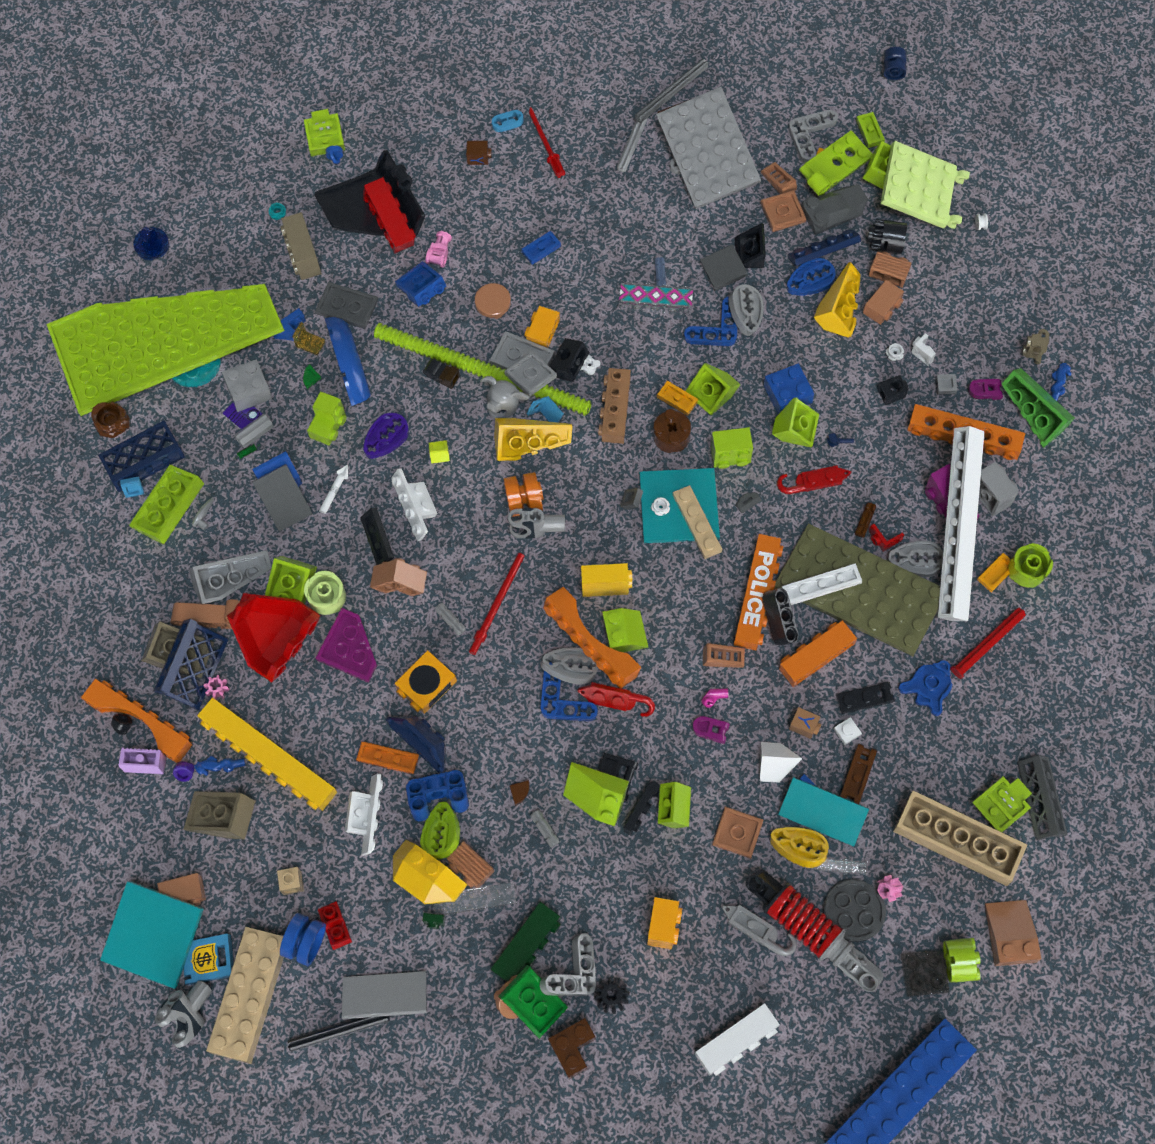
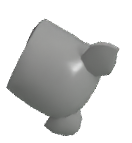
M486 376L480 380L491 385L487 395V409L493 419L511 417L518 408L519 399L528 400L530 398L529 395L518 391L514 384L506 380L497 381L491 376ZM500 410H505L504 413H497Z

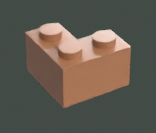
M395 558L392 561L382 562V564L373 567L370 588L382 593L397 590L409 596H416L424 593L427 572L420 569L417 565H410L405 563L403 559Z

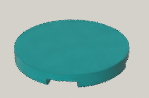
M221 358L171 379L184 387L202 386L216 376L221 365Z

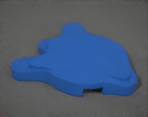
M945 660L933 663V665H923L919 667L911 680L901 683L898 690L901 694L915 693L917 695L915 699L917 705L928 706L934 716H939L943 711L942 702L952 689L950 678L951 666Z

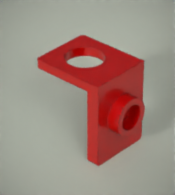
M872 524L869 529L873 544L875 546L878 545L883 552L900 543L904 537L902 532L886 541L875 524Z

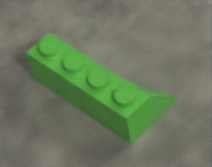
M1021 368L1013 370L1002 383L1014 404L1020 409L1023 418H1026L1030 424L1033 433L1041 441L1040 444L1043 448L1060 435L1075 419Z

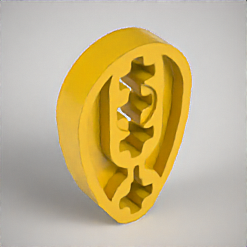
M784 827L771 832L770 843L774 849L784 858L797 865L814 868L823 864L827 859L828 842L822 834L816 831L798 827Z

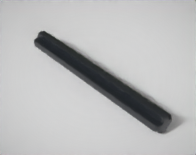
M390 1016L359 1018L288 1040V1048L293 1052L389 1022Z

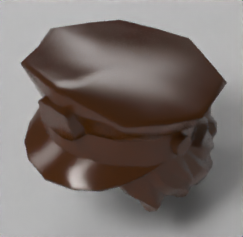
M114 401L102 402L93 407L91 417L94 422L93 425L100 436L115 438L125 432L126 429H129L130 418L126 410L119 404L114 403Z

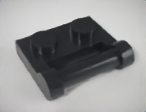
M604 753L598 771L618 777L621 766L627 768L624 780L629 781L624 802H627L629 797L628 790L638 763Z

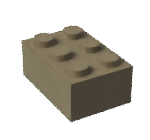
M302 212L281 218L283 225L280 228L295 274H299L301 280L321 275L319 263Z

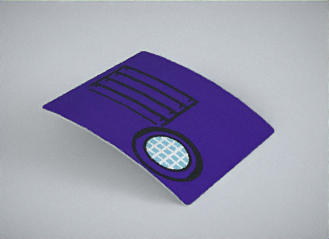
M234 403L230 404L222 413L240 429H243L262 415L254 406L237 412Z

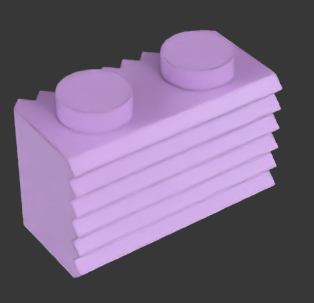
M121 749L119 767L124 772L164 774L166 756L159 749L157 751L155 749Z

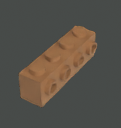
M609 368L608 375H604V386H607V389L602 394V402H605V408H601L600 419H603V424H599L598 435L602 436V442L624 444L631 370Z

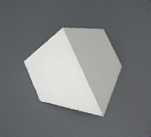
M761 742L760 781L780 783L802 758L781 743Z

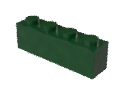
M540 902L490 969L491 972L507 983L511 977L518 975L527 965L531 967L537 959L535 954L538 950L543 951L549 942L547 938L551 932L555 934L560 928V916Z

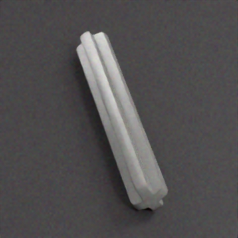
M647 118L641 123L636 120L617 165L618 171L626 172L648 120Z

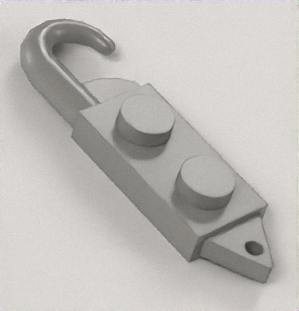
M741 905L722 906L729 920L728 924L761 945L766 946L781 956H789L796 950L797 940L791 933H788V937L792 941L791 946L785 949L775 943L778 933L774 926Z

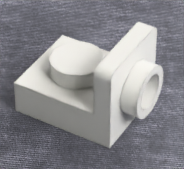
M925 333L922 337L915 339L912 344L913 349L911 353L929 366L933 362L936 353L930 346L925 345L929 336Z

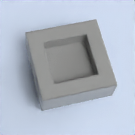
M956 374L936 376L937 394L957 393Z

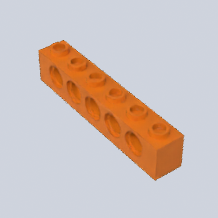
M915 404L907 430L914 435L929 436L932 440H944L953 445L954 428L971 426L984 431V437L987 440L983 442V451L986 454H997L1007 460H1017L1021 453L1025 437L1024 432ZM925 422L931 423L932 426L927 425ZM943 427L950 428V431L945 430Z

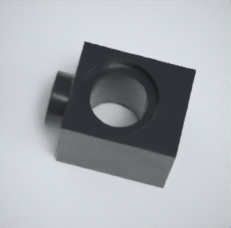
M898 375L880 382L878 392L884 404L888 405L906 398L909 388L907 382Z

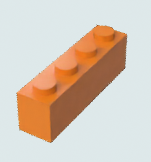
M843 620L838 624L836 622L831 624L827 628V632L817 634L811 639V643L801 645L797 648L794 655H787L780 661L779 670L792 687H795L855 645L857 637Z

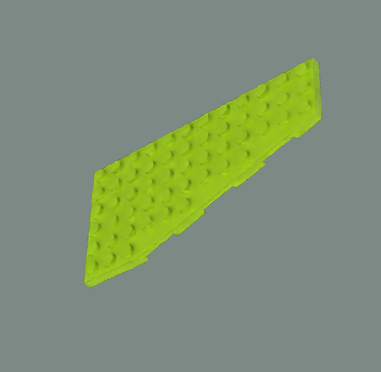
M265 284L242 286L240 289L189 292L186 295L158 298V296L130 299L128 302L96 303L47 324L80 416L92 412L93 407L98 403L119 401L285 331Z

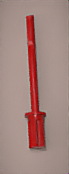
M530 107V117L549 155L547 163L551 165L557 178H561V176L565 175V171L559 160L560 156L557 153H553L538 119Z

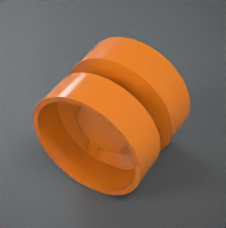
M535 472L523 474V485H519L516 476L503 478L510 512L514 509L524 508L523 504H527L528 508H538L543 511L542 500L544 499L540 482L537 481Z

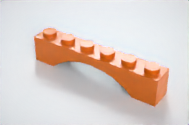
M564 587L546 598L543 607L546 614L552 617L560 629L564 630L571 640L583 649L584 654L590 657L600 670L604 671L613 684H616L621 689L638 677L641 666L628 653L620 652L604 645L589 633L579 617L576 599Z
M95 679L81 696L85 703L100 713H124L141 720L151 729L158 749L175 763L180 762L191 748L192 744L187 734L182 731L177 733L173 730L174 726L167 721L160 722L157 720L159 717L150 710L148 713L142 710L143 706L135 700L130 702L127 700L128 696L122 691L118 690L115 692L112 690L113 686L105 680L100 682Z

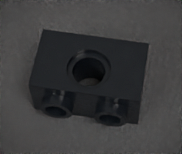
M565 338L549 367L557 373L556 378L574 382L590 352L582 341Z

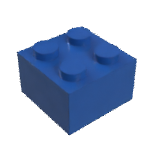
M799 363L765 376L763 386L777 414L793 398H798L806 405L812 404L814 392Z

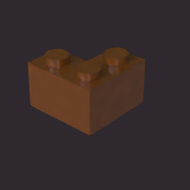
M586 1018L548 1039L568 1079L587 1070V1066L578 1049L596 1040Z

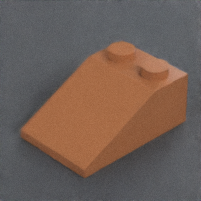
M1027 901L985 903L995 966L1028 964L1040 961L1039 941Z

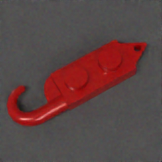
M838 465L802 472L796 478V486L791 487L783 486L782 480L788 476L783 474L777 480V487L782 493L794 494L842 485V482L851 475V471L838 468Z
M592 682L591 685L578 688L577 691L588 702L622 711L633 709L636 702L645 703L649 706V710L645 713H640L642 717L650 716L655 710L654 701L650 697L632 693L625 689Z

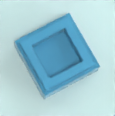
M139 476L120 480V485L126 498L144 494V488Z

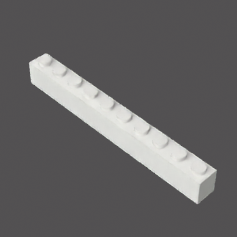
M971 426L954 428L938 618L949 621H968L984 442V431Z

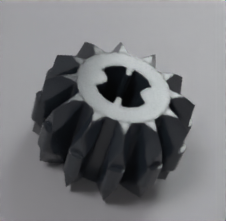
M609 977L608 985L604 981H600L603 989L595 988V991L601 995L594 996V1000H602L598 1003V1008L606 1005L604 1013H608L610 1007L612 1008V1014H616L615 1007L623 1011L624 1007L621 1003H629V1000L623 998L630 995L629 991H623L627 985L624 983L619 987L620 979L618 978L615 984H612V979ZM609 991L617 993L616 1000L612 1001V998L611 1000L607 999Z

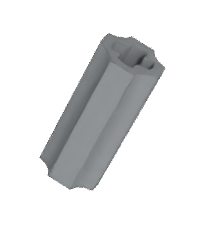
M262 414L234 434L239 444L246 448L274 426L266 414Z

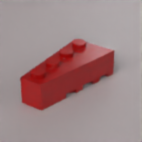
M382 177L364 185L363 199L365 203L369 204L372 215H377L378 226L380 229H385L384 236L393 252L397 253L414 246L416 236L413 229H409L407 225L408 220L405 213H401L399 209L398 199L394 198L391 194V185L389 182L386 183Z

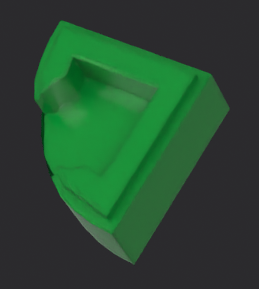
M310 364L305 368L303 375L304 385L308 389L322 379Z

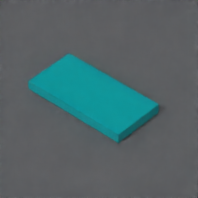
M793 777L778 815L854 847L869 808Z

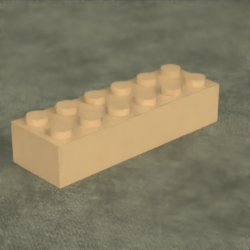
M912 791L893 831L1005 886L1012 882L1027 847V844L915 791Z
M245 927L206 1050L207 1052L252 1064L284 957L280 956L283 936Z

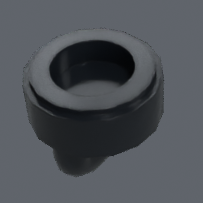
M115 714L111 721L114 731L120 735L127 734L132 724V719L125 714Z

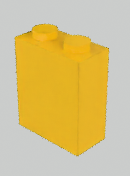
M628 563L581 566L583 597L629 595V588H632V570H628Z

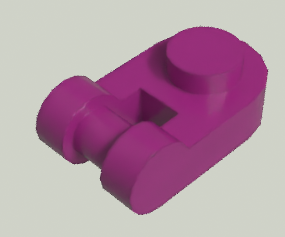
M977 379L971 382L968 389L969 395L975 399L1000 400L1003 398V393L1000 391L1002 386L1000 379Z
M700 716L693 722V732L701 738L725 744L727 738L725 734L729 730L730 724L725 721ZM712 728H718V733L712 732Z

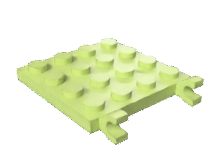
M894 141L891 144L880 204L943 229L947 225L955 229L957 224L962 223V216L949 215L954 182L963 184L964 179H969L970 172L965 170L957 171V166Z

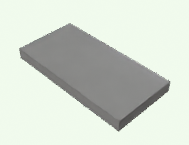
M426 971L343 977V1019L427 1013Z

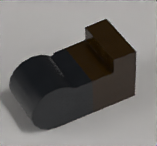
M432 358L423 370L427 377L450 389H453L460 377L458 368L442 364Z

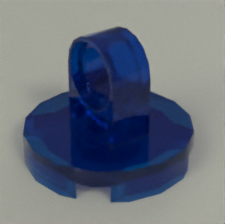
M143 227L133 241L134 250L137 255L144 260L150 261L164 256L170 246L166 233L156 227Z

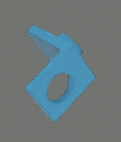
M549 396L533 401L526 413L529 416L541 412L549 422L559 423L564 414Z

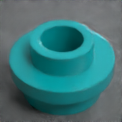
M276 202L271 204L268 212L272 219L280 220L285 217L286 208L281 203Z

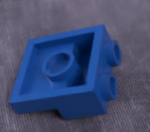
M423 261L395 281L396 286L406 293L408 299L418 307L422 304H428L430 298L436 294H441L444 288L447 287L443 277Z

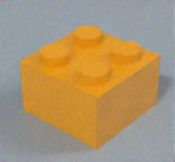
M654 898L647 945L671 950L673 944L677 945L679 929L675 928V926L680 924L683 909L679 908V901Z

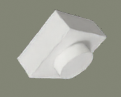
M851 717L834 727V731L844 745L862 735Z

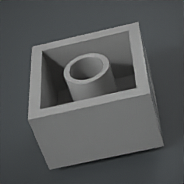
M257 359L222 371L225 384L237 412L272 399L270 389Z
M997 462L981 470L979 500L993 517L1010 507L1019 492L1016 483L1008 478L1005 469L999 466Z

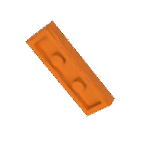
M362 741L356 761L414 775L419 754Z

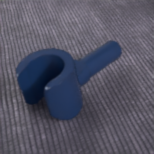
M836 433L829 434V438H827L830 447L842 443H854V438L838 439Z

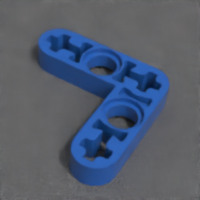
M726 297L722 302L721 328L690 326L684 332V340L687 343L713 346H732L736 343L737 326L735 322L732 325H727L724 322L727 318L733 319L731 312H728L729 297ZM691 332L694 333V338H690ZM708 333H713L715 338L708 340L705 336ZM727 334L731 336L730 340H727Z
M544 671L541 713L545 718L573 721H593L596 719L598 710L594 703L560 700L561 680L554 677V681H550L551 675ZM554 686L557 692L554 695H548L546 688ZM545 698L552 700V708L555 709L550 714L544 709L548 708V700H544ZM572 706L575 712L572 715H566L564 708ZM578 706H581V711H587L588 707L595 711L590 716H587L585 712H580L581 716H577Z

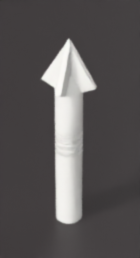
M348 465L336 471L338 476L319 510L320 512L326 514L343 480L348 479Z

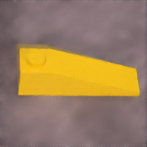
M851 262L846 265L822 299L814 315L816 322L819 323L823 330L848 338L852 336L857 319L853 317V310L858 309V304L855 302V294L859 293L861 276Z
M495 418L494 439L497 461H516L521 459V455L528 453L535 455L538 454L537 450L543 448L553 449L571 443L572 424L517 418Z

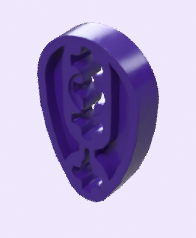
M386 413L377 418L369 429L364 441L363 450L366 457L370 459L382 457L401 446L409 435V428L405 418L397 413ZM400 421L401 426L396 425L394 427V422L398 423ZM388 428H390V429L394 428V431H395V432H394V433L390 432V433L388 434V430H387V429H388ZM382 434H383V435H387V434H388V439H386V438H383V439H382L381 435H382ZM369 447H371V448H374V447H375V450H376V451H375V452H373V451H370V452H369V449H368V448H369Z

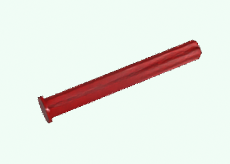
M1020 607L1015 609L956 666H951V672L959 679H962L965 672L1026 616L1025 611Z

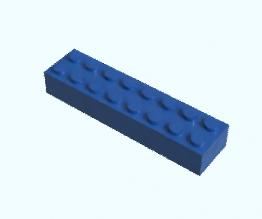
M943 1019L829 1137L825 1144H889L977 1049L946 1019Z

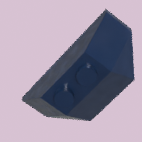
M417 716L388 717L385 719L387 725L439 774L446 772V746L443 742L445 739L440 733L431 731L429 729L431 725L425 719L420 720Z

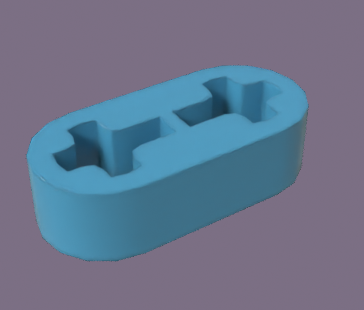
M512 110L494 116L492 118L493 130L503 132L521 126L524 122L523 113L519 110Z

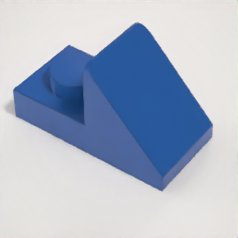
M298 308L280 320L285 331L274 335V339L300 341L294 329L301 328L306 319L303 312Z

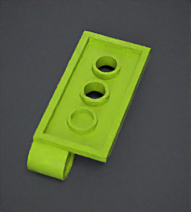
M851 130L806 162L799 171L808 180L807 184L818 196H822L870 161L872 153ZM845 151H851L853 156H847ZM832 160H838L841 165H834Z

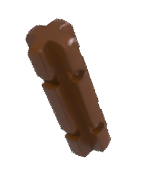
M871 502L866 504L855 531L856 536L860 538L865 537L876 509L875 504Z

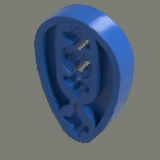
M816 258L803 263L787 282L788 293L804 296L827 290L832 286L835 279L834 266L823 258ZM823 268H824L825 270H828V269H829V272H828V273H827V272H823V273H822V270H823ZM815 272H817L818 274L822 273L821 277L819 278V276H815ZM807 276H809L810 278L814 277L813 281H811L810 279L807 280ZM792 284H794L795 286L798 285V289H796L795 287L792 288Z

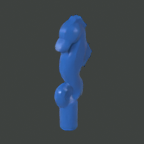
M1066 363L1060 364L1057 371L1052 373V378L1056 382L1051 386V396L1056 401H1058L1059 396L1065 393V388L1063 387L1066 382L1065 373L1067 376H1071V367Z
M210 756L207 760L197 762L194 768L198 774L207 776L208 772L206 770L215 772L223 768L228 773L233 771L234 768L246 766L245 758L237 760L225 758L217 762L218 760L214 756Z

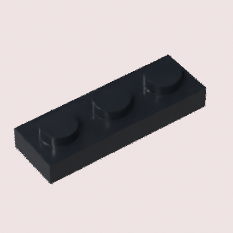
M370 508L360 519L376 565H379L382 562L391 561L394 555L377 508Z

